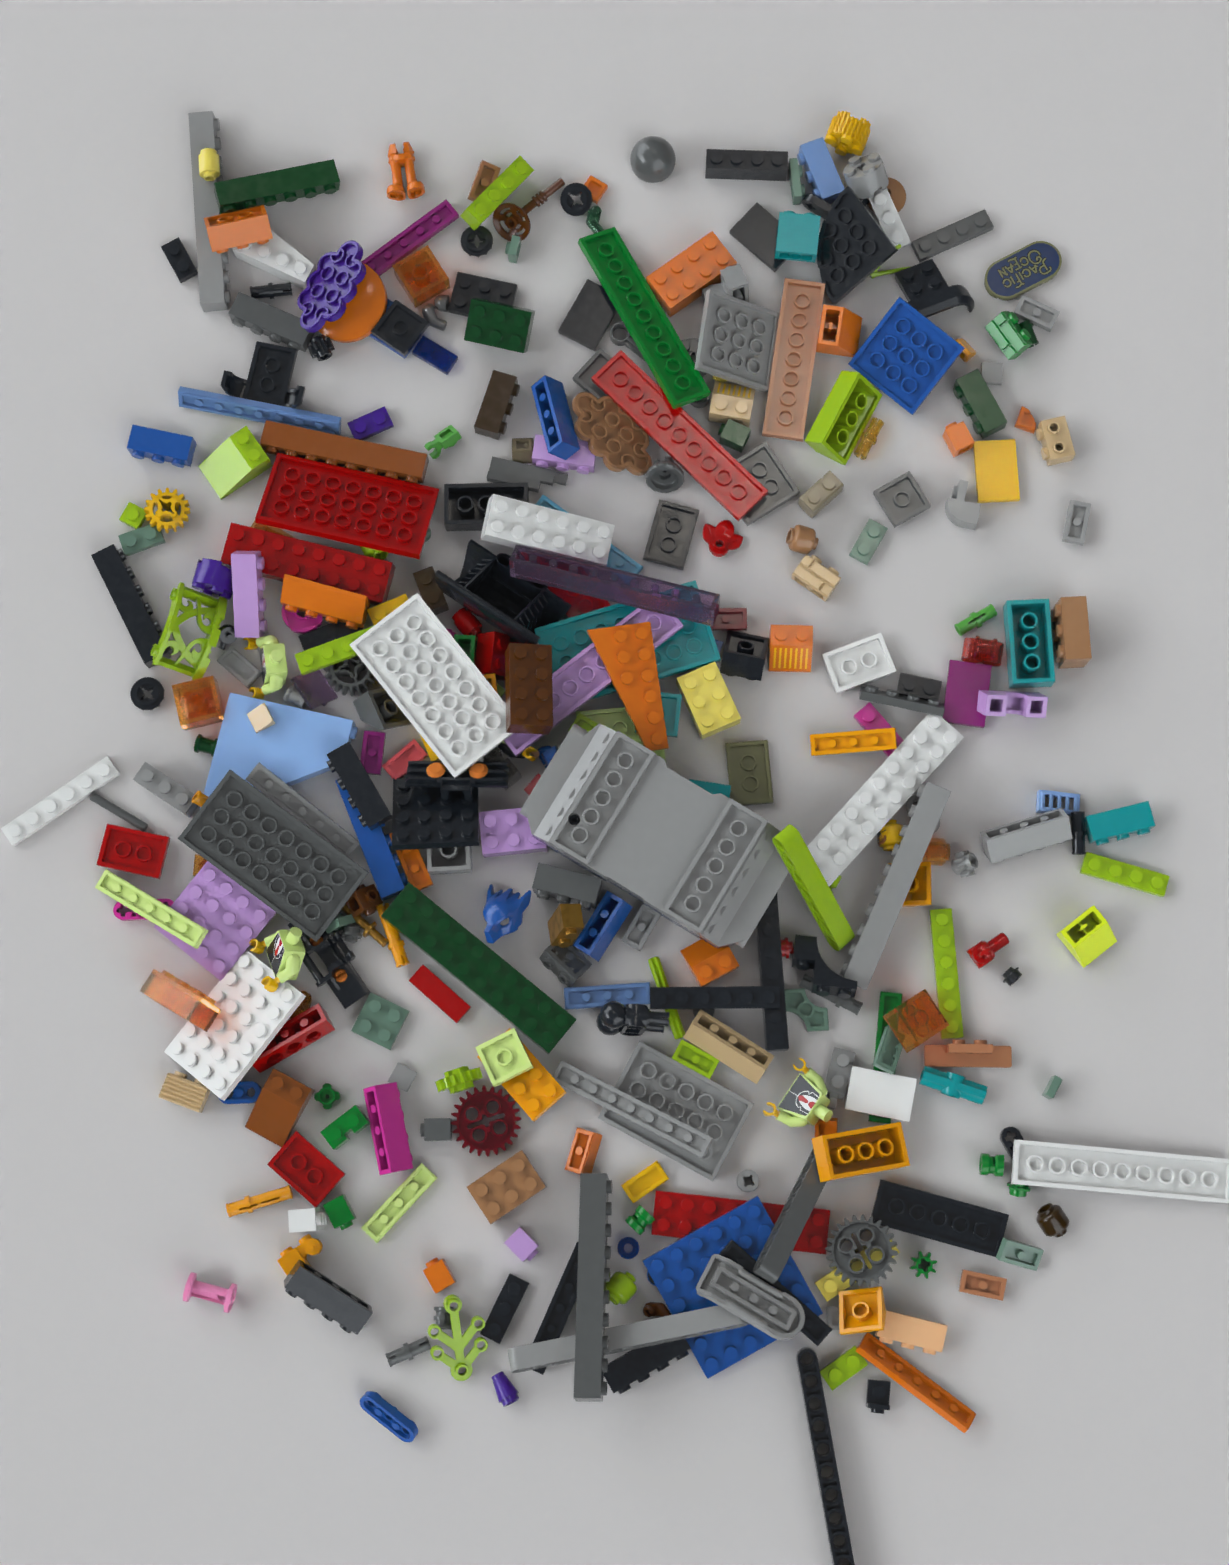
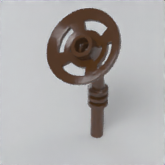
M559 178L543 192L539 191V194H535L536 197L533 196L532 200L522 208L512 203H504L498 206L493 213V225L498 234L508 241H511L512 235L519 236L521 241L529 235L531 228L527 214L535 207H540V204L543 205L544 201H548V197L565 185L564 181ZM510 208L506 210L503 214H501V211L503 209ZM500 221H504L505 225L510 229L509 232L504 230ZM523 228L525 229L524 233L516 235V233L520 232Z

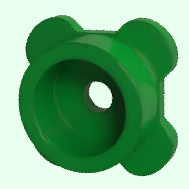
M325 1083L323 1088L315 1093L314 1099L322 1103L324 1109H331L332 1104L340 1099V1093L335 1092L331 1084Z
M1007 1183L1009 1194L1012 1196L1026 1197L1027 1192H1030L1029 1185Z

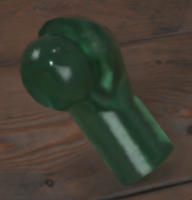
M596 205L592 206L588 211L586 224L593 233L604 230L599 224L602 210Z

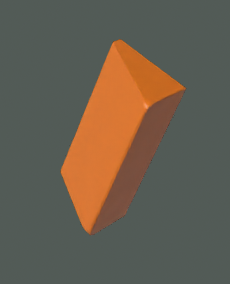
M577 1127L564 1170L577 1174L592 1173L602 1135Z

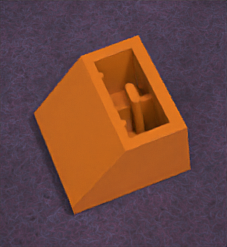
M823 304L816 352L854 357L858 351L862 317L844 307Z

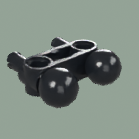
M610 1001L601 1008L596 1023L599 1031L609 1036L619 1032L626 1036H641L644 1031L664 1033V1025H669V1012L650 1011L646 1005L626 1004L624 1006L620 1002Z

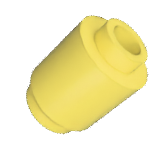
M202 149L198 156L199 175L206 181H214L220 176L219 155L215 149Z

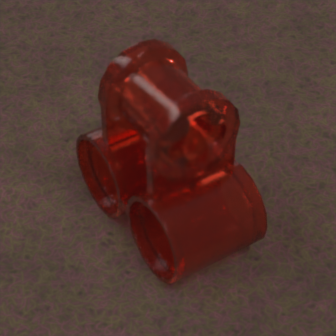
M979 636L965 638L961 660L970 663L981 662L993 667L1001 666L1004 644L997 642L995 638L993 640L981 639Z

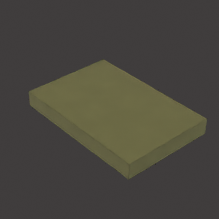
M768 740L725 743L729 785H731L730 798L743 806L773 803Z

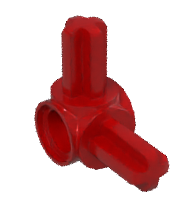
M1000 933L988 942H979L970 948L967 953L980 969L994 959L995 952L1009 944V939L1004 933Z

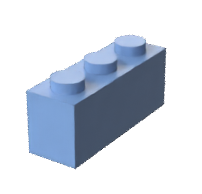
M821 137L800 145L797 158L799 164L803 165L806 170V181L808 184H812V194L832 204L845 188L825 141Z

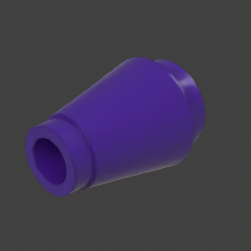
M503 1371L491 1377L498 1401L502 1403L503 1407L519 1399L517 1395L519 1392Z

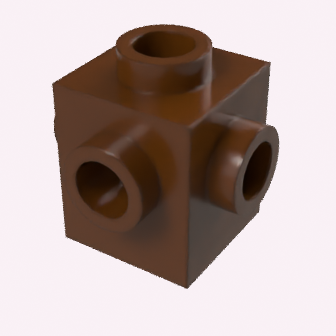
M362 884L354 891L346 904L354 918L362 914L366 916L372 915L378 911L376 907L381 905L383 901L374 884L369 886Z

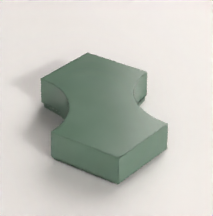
M804 988L785 989L786 1012L798 1015L805 1023L807 1032L829 1030L827 1008L818 1007L811 1003L806 996Z

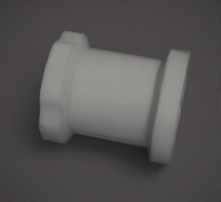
M291 684L285 692L283 700L285 702L290 701L299 706V708L305 709L311 694H305L296 689L294 684Z

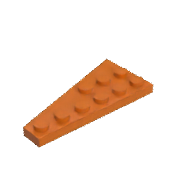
M644 622L587 630L643 746L651 751L668 749L651 623Z

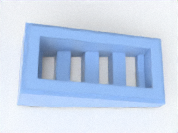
M1038 790L1036 813H1045L1061 808V798H1065V809L1063 810L1067 815H1071V812H1077L1080 809V794ZM1045 797H1049L1048 807H1045ZM1053 798H1057V808H1053ZM1070 799H1074L1073 810H1069Z

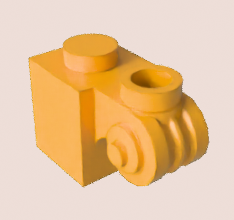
M307 1234L298 1241L300 1243L299 1246L294 1249L290 1246L280 1253L282 1257L277 1261L286 1275L290 1273L299 1259L311 1266L307 1261V1255L319 1254L323 1248L322 1242Z

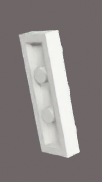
M887 187L885 190L881 188L875 191V196L868 199L882 230L894 246L901 244V248L911 244Z

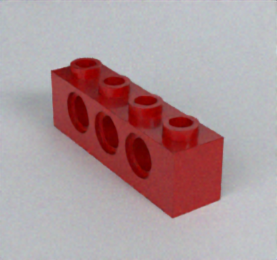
M318 1003L288 1020L252 1066L259 1073H262L334 1031L335 1028L327 1012Z

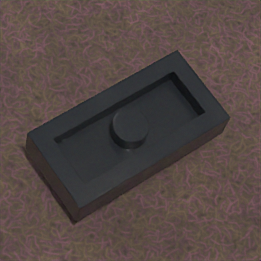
M179 237L161 246L180 283L198 275V271Z
M900 673L897 691L900 692V695L905 696L916 694L920 696V699L924 700L929 698L939 699L942 681Z

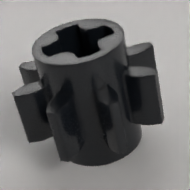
M324 335L312 338L310 341L311 345L308 346L312 358L317 357L318 361L329 359L332 356L331 351L335 350L330 337L325 339Z

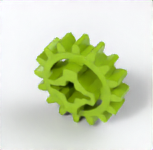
M462 1066L445 1072V1078L435 1083L438 1092L449 1090L450 1094H455L473 1088V1082L480 1080L483 1076L480 1067L469 1070L468 1066Z

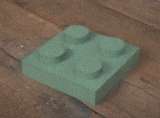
M370 992L351 1031L391 1050L410 1011Z

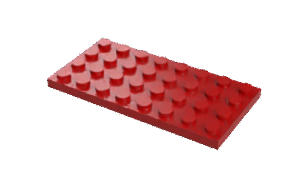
M277 453L255 517V523L420 560L439 496V489Z

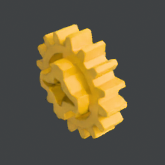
M166 488L164 493L158 489V495L151 493L152 500H146V505L148 506L144 507L146 520L150 521L152 528L157 525L158 532L162 528L165 529L166 533H169V529L177 532V526L183 528V521H189L187 516L190 514L189 502L184 500L183 493L178 496L176 489L172 493H170L169 488ZM156 506L158 510L155 512L156 514L154 515L153 511L154 507ZM181 506V513L180 515H178L177 511Z

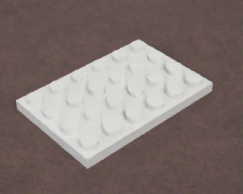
M248 950L239 957L238 961L224 978L217 983L164 1051L223 1101L231 1094L306 997L287 981L278 983L279 985L275 992H269L264 989L261 981L266 976L274 979L273 970Z

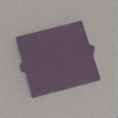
M320 670L303 676L301 674L291 679V682L311 710L321 705L326 706L328 702L338 698Z

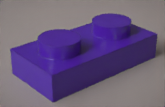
M385 406L347 423L354 439L365 440L394 427Z

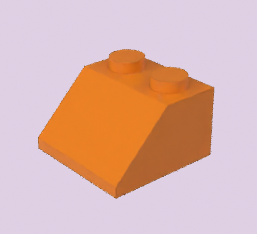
M701 939L680 951L700 987H705L739 968V964L729 946L717 949Z

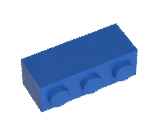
M132 425L127 449L134 458H151L152 461L157 463H164L166 461L176 467L183 468L184 465L191 467L197 443L191 436Z
M607 890L573 946L599 962L633 907Z

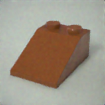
M273 1068L245 1127L283 1147L315 1090Z

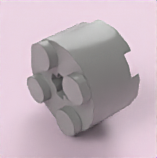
M877 152L863 157L853 156L848 160L849 164L843 169L846 185L854 191L859 199L875 196V191L880 188L885 190L889 184L883 161Z

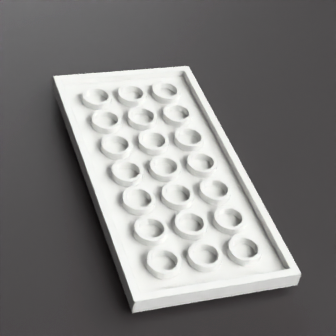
M418 593L350 644V647L454 778L461 775L513 734L506 733V703Z

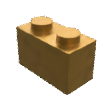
M559 904L548 921L551 946L566 948L574 943L584 928L581 904Z

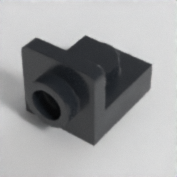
M868 1379L866 1407L871 1408L872 1413L884 1414V1410H890V1381Z

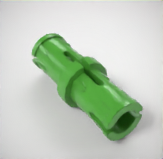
M989 604L976 613L972 612L970 617L954 625L957 633L963 636V634L974 628H980L982 623L997 616L996 609L992 604Z

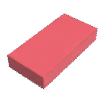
M413 739L383 764L382 767L392 779L396 780L407 774L409 761H423L428 757V754Z

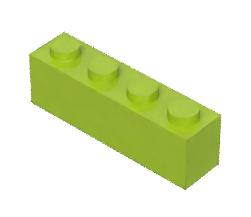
M519 156L460 215L461 218L475 231L529 177L534 169Z

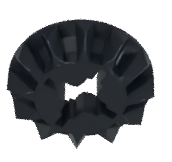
M581 183L569 184L564 188L560 197L563 210L572 216L584 215L590 210L593 202L591 191ZM581 194L580 200L583 205L578 203L573 205L574 200L570 195L578 196Z
M479 226L475 231L468 227L462 233L461 246L463 251L469 256L479 258L481 255H487V252L492 249L493 237L486 227ZM476 235L479 241H483L479 243L478 248H476L475 243H471L475 241Z
M144 677L134 683L130 696L133 704L143 711L153 710L160 706L164 699L165 690L158 680ZM142 688H144L147 691L153 690L151 695L154 699L152 700L148 697L143 699L145 694L143 693L144 691L142 690Z

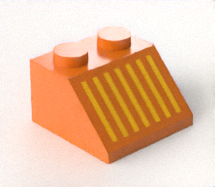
M771 624L769 630V671L811 673L813 626Z

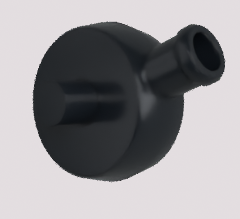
M225 624L219 628L221 630L219 648L225 650L227 644H231L237 639L235 638L234 626L230 624Z

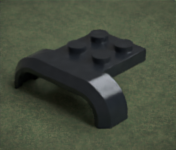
M933 259L894 273L895 280L905 295L907 303L926 318L960 305L967 306L969 312H972L974 308V300L968 290L962 285L948 286Z
M257 341L247 380L224 370L221 387L229 396L297 408L302 405L305 387L297 385L295 389H291L289 386L298 351L289 347Z

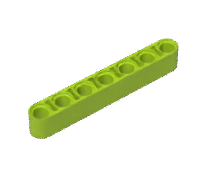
M789 824L772 838L773 844L827 942L834 950L840 951L855 938V934L801 834L794 826Z

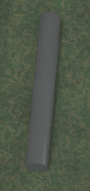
M96 793L91 795V801L143 832L147 829V823Z

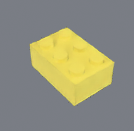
M716 662L676 678L677 687L701 740L740 724L741 717Z

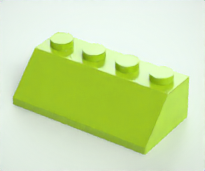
M841 371L805 442L816 452L842 465H846L882 394L859 372Z

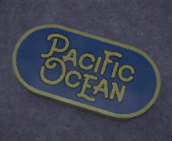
M1036 241L991 264L986 271L984 285L987 292L996 299L1008 301L1048 282L1057 275L1061 267L1062 259L1060 252L1051 243Z

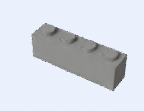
M1062 808L980 832L984 853L991 863H999L1013 856H1022L1027 852L1042 850L1046 846L1062 844L1066 840L1073 839L1069 816Z

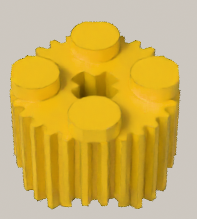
M838 111L837 116H834L831 120L824 141L830 144L831 147H834L835 153L838 155L846 156L848 153H853L861 156L870 135L869 128L871 124L865 118L861 117L858 120V118L853 116L850 117V112Z

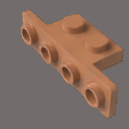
M952 1040V1044L925 1045L924 1065L927 1067L1010 1068L1012 1066L1011 1046L987 1044V1040H974V1044H965V1040Z

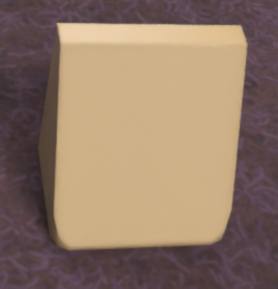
M265 703L247 714L256 733L275 724Z

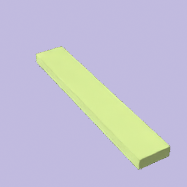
M105 869L95 886L96 889L196 949L199 948L209 931Z

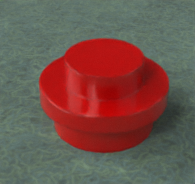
M784 937V940H781L782 957H786V959H789V954H793V942L788 941V937Z

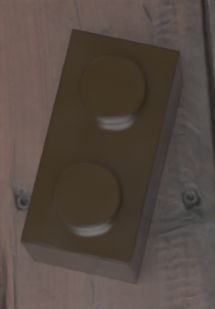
M431 566L413 573L422 599L435 615L448 611L449 608L444 594L436 583L433 567Z

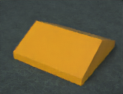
M921 862L903 907L932 905L931 862Z
M881 1286L839 1291L840 1335L884 1330L886 1308L883 1288Z

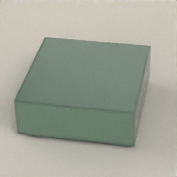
M1056 1075L1052 1076L1042 1096L1047 1099L1054 1098L1063 1080Z

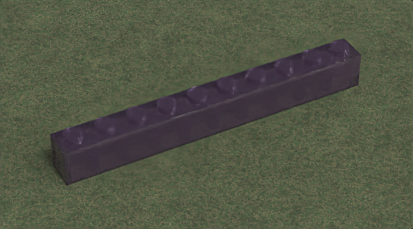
M520 545L515 546L509 560L510 577L709 626H714L719 612L720 594Z

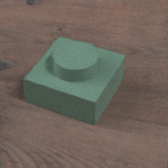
M512 235L511 242H507L505 249L509 262L516 264L521 248V238L519 236Z
M338 914L326 929L327 934L343 930V927L353 924L355 920L352 914L346 916Z

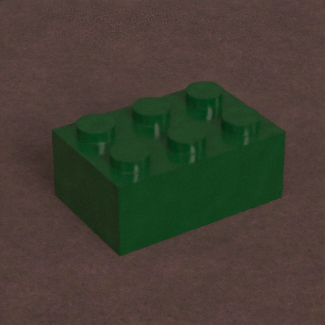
M473 298L471 299L464 340L526 353L528 351L535 311Z

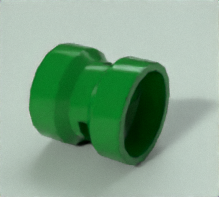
M981 1153L979 1174H994V1176L1002 1177L1004 1173V1155L990 1156L989 1154Z
M639 1205L635 1209V1213L632 1216H628L625 1221L641 1235L645 1231V1227L651 1225L655 1219Z

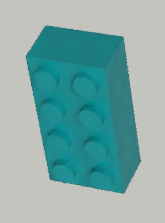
M1049 599L1006 601L1003 606L1009 689L1051 687L1055 683Z

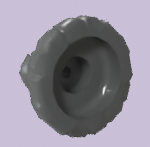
M665 456V461L660 462L658 459L654 461V464L646 473L648 487L660 493L678 490L684 482V472L674 463L670 456Z

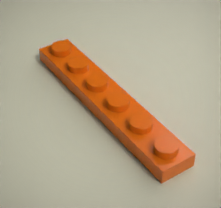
M869 1332L865 1334L856 1349L858 1354L960 1431L965 1433L969 1429L976 1416L974 1411Z

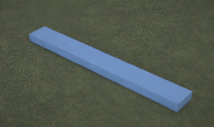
M182 386L178 390L179 407L262 423L269 420L339 436L341 434V417Z

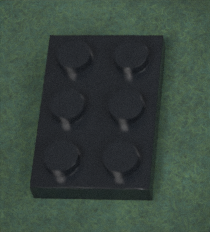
M458 272L448 311L449 313L468 317L471 299L473 298L513 306L518 286L513 283Z

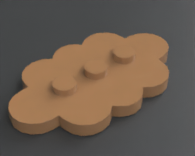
M589 392L577 394L572 401V409L578 417L574 423V430L580 439L588 442L590 452L595 456L603 457L605 466L611 471L621 472L626 468L636 476L646 474L647 470L652 466L651 457L646 452L650 441L648 434L642 428L637 427L636 423L624 411H621V408L609 396L597 399Z

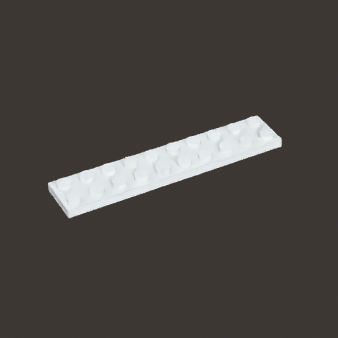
M927 714L807 846L829 887L964 738L962 734L941 716Z
M1015 1139L1013 1143L1011 1184L1229 1204V1159Z

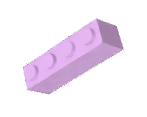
M235 551L231 553L235 638H260L267 631V620L264 619L266 599H263V590H265L266 582L265 578H262V569H264L265 561L264 557H261V551Z

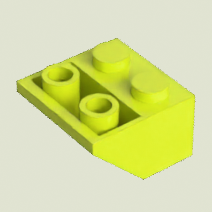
M1094 905L1056 934L1083 968L1117 942L1108 922Z

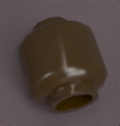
M1049 1203L1038 1210L1036 1221L1046 1236L1061 1237L1067 1232L1066 1228L1069 1225V1219L1059 1205Z

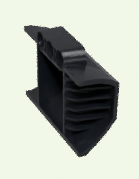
M472 539L467 545L465 561L459 578L454 581L439 570L434 576L438 587L444 594L516 642L522 644H537L540 637L535 634L534 629L558 622L572 606L547 589L549 584L545 578L506 553H499L496 556Z

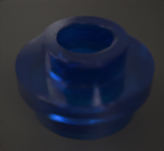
M625 1237L618 1243V1253L624 1259H632L639 1252V1244L634 1238ZM626 1244L632 1245L633 1249L631 1252L624 1250Z

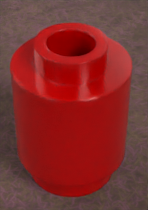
M462 608L453 615L454 625L463 635L478 637V634L482 632L481 628L483 625L470 610Z

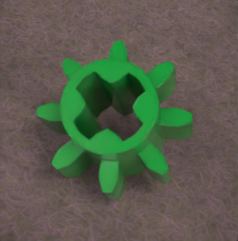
M918 1251L919 1257L910 1258L914 1261V1265L910 1266L909 1269L917 1271L916 1277L923 1273L924 1277L928 1279L930 1271L936 1273L935 1269H933V1264H936L937 1261H931L930 1252L924 1257L922 1252ZM921 1259L928 1262V1265L925 1266V1271L922 1268H918Z

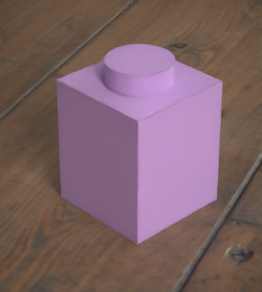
M519 1227L504 1242L522 1262L526 1259L530 1262L538 1253L536 1248L539 1245L522 1227Z

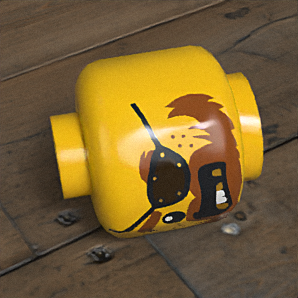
M890 819L877 833V843L883 848V851H892L895 843L899 845L902 840L899 834L903 825L897 824V820Z

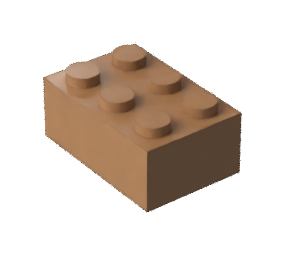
M1086 596L1061 597L1053 609H1051V621L1055 622V630L1052 632L1053 642L1057 644V650L1054 651L1055 663H1058L1059 669L1084 668L1092 658Z
M523 1150L467 1186V1189L490 1224H493L546 1188L543 1180Z

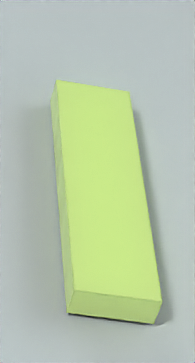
M421 1163L361 1228L378 1243L433 1184L437 1177Z

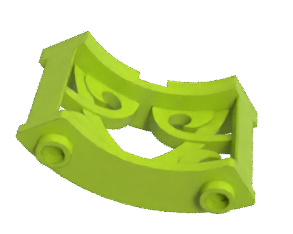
M180 582L178 587L173 588L169 599L172 602L163 633L158 644H154L151 650V656H153L152 664L156 666L158 664L191 676L192 680L200 682L211 660L209 659V654L212 652L211 648H216L221 630H219L220 623L225 619L228 599L221 596L219 599L185 587L184 583ZM182 597L188 599L187 606L183 605ZM191 601L196 602L195 609H193V604ZM179 610L183 612L181 615L177 617ZM201 615H203V620H209L208 626L203 624ZM196 616L197 625L206 634V637L195 639L186 646L181 637L179 625L185 620ZM171 633H172V636H173V639H174V640L168 641L169 638H170V635H171ZM195 644H199L201 647L200 652H196L195 648L191 652L189 650ZM167 647L172 648V653L169 656L178 652L181 653L176 661L163 657ZM183 659H185L193 667L187 666L180 662Z

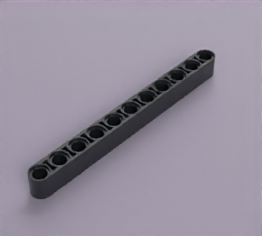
M804 1347L797 1352L796 1361L833 1565H838V1561L841 1558H847L849 1565H855L818 1358L812 1349ZM805 1352H810L813 1356L812 1362L809 1364L801 1362V1356ZM808 1375L816 1376L817 1382L812 1387H808L805 1384V1378ZM817 1397L820 1399L821 1404L819 1408L811 1409L809 1407L811 1398ZM817 1420H822L825 1423L824 1429L820 1432L813 1430V1424ZM820 1443L828 1444L829 1450L826 1454H819L817 1452V1447ZM824 1466H831L833 1468L831 1476L823 1477L821 1475V1470ZM828 1489H835L837 1491L835 1499L828 1500L825 1498V1493ZM832 1512H839L841 1514L839 1522H830L829 1516ZM837 1535L845 1537V1542L841 1546L833 1543L834 1537Z

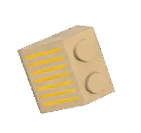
M715 381L708 421L726 424L728 419H731L749 427L755 389L743 385Z

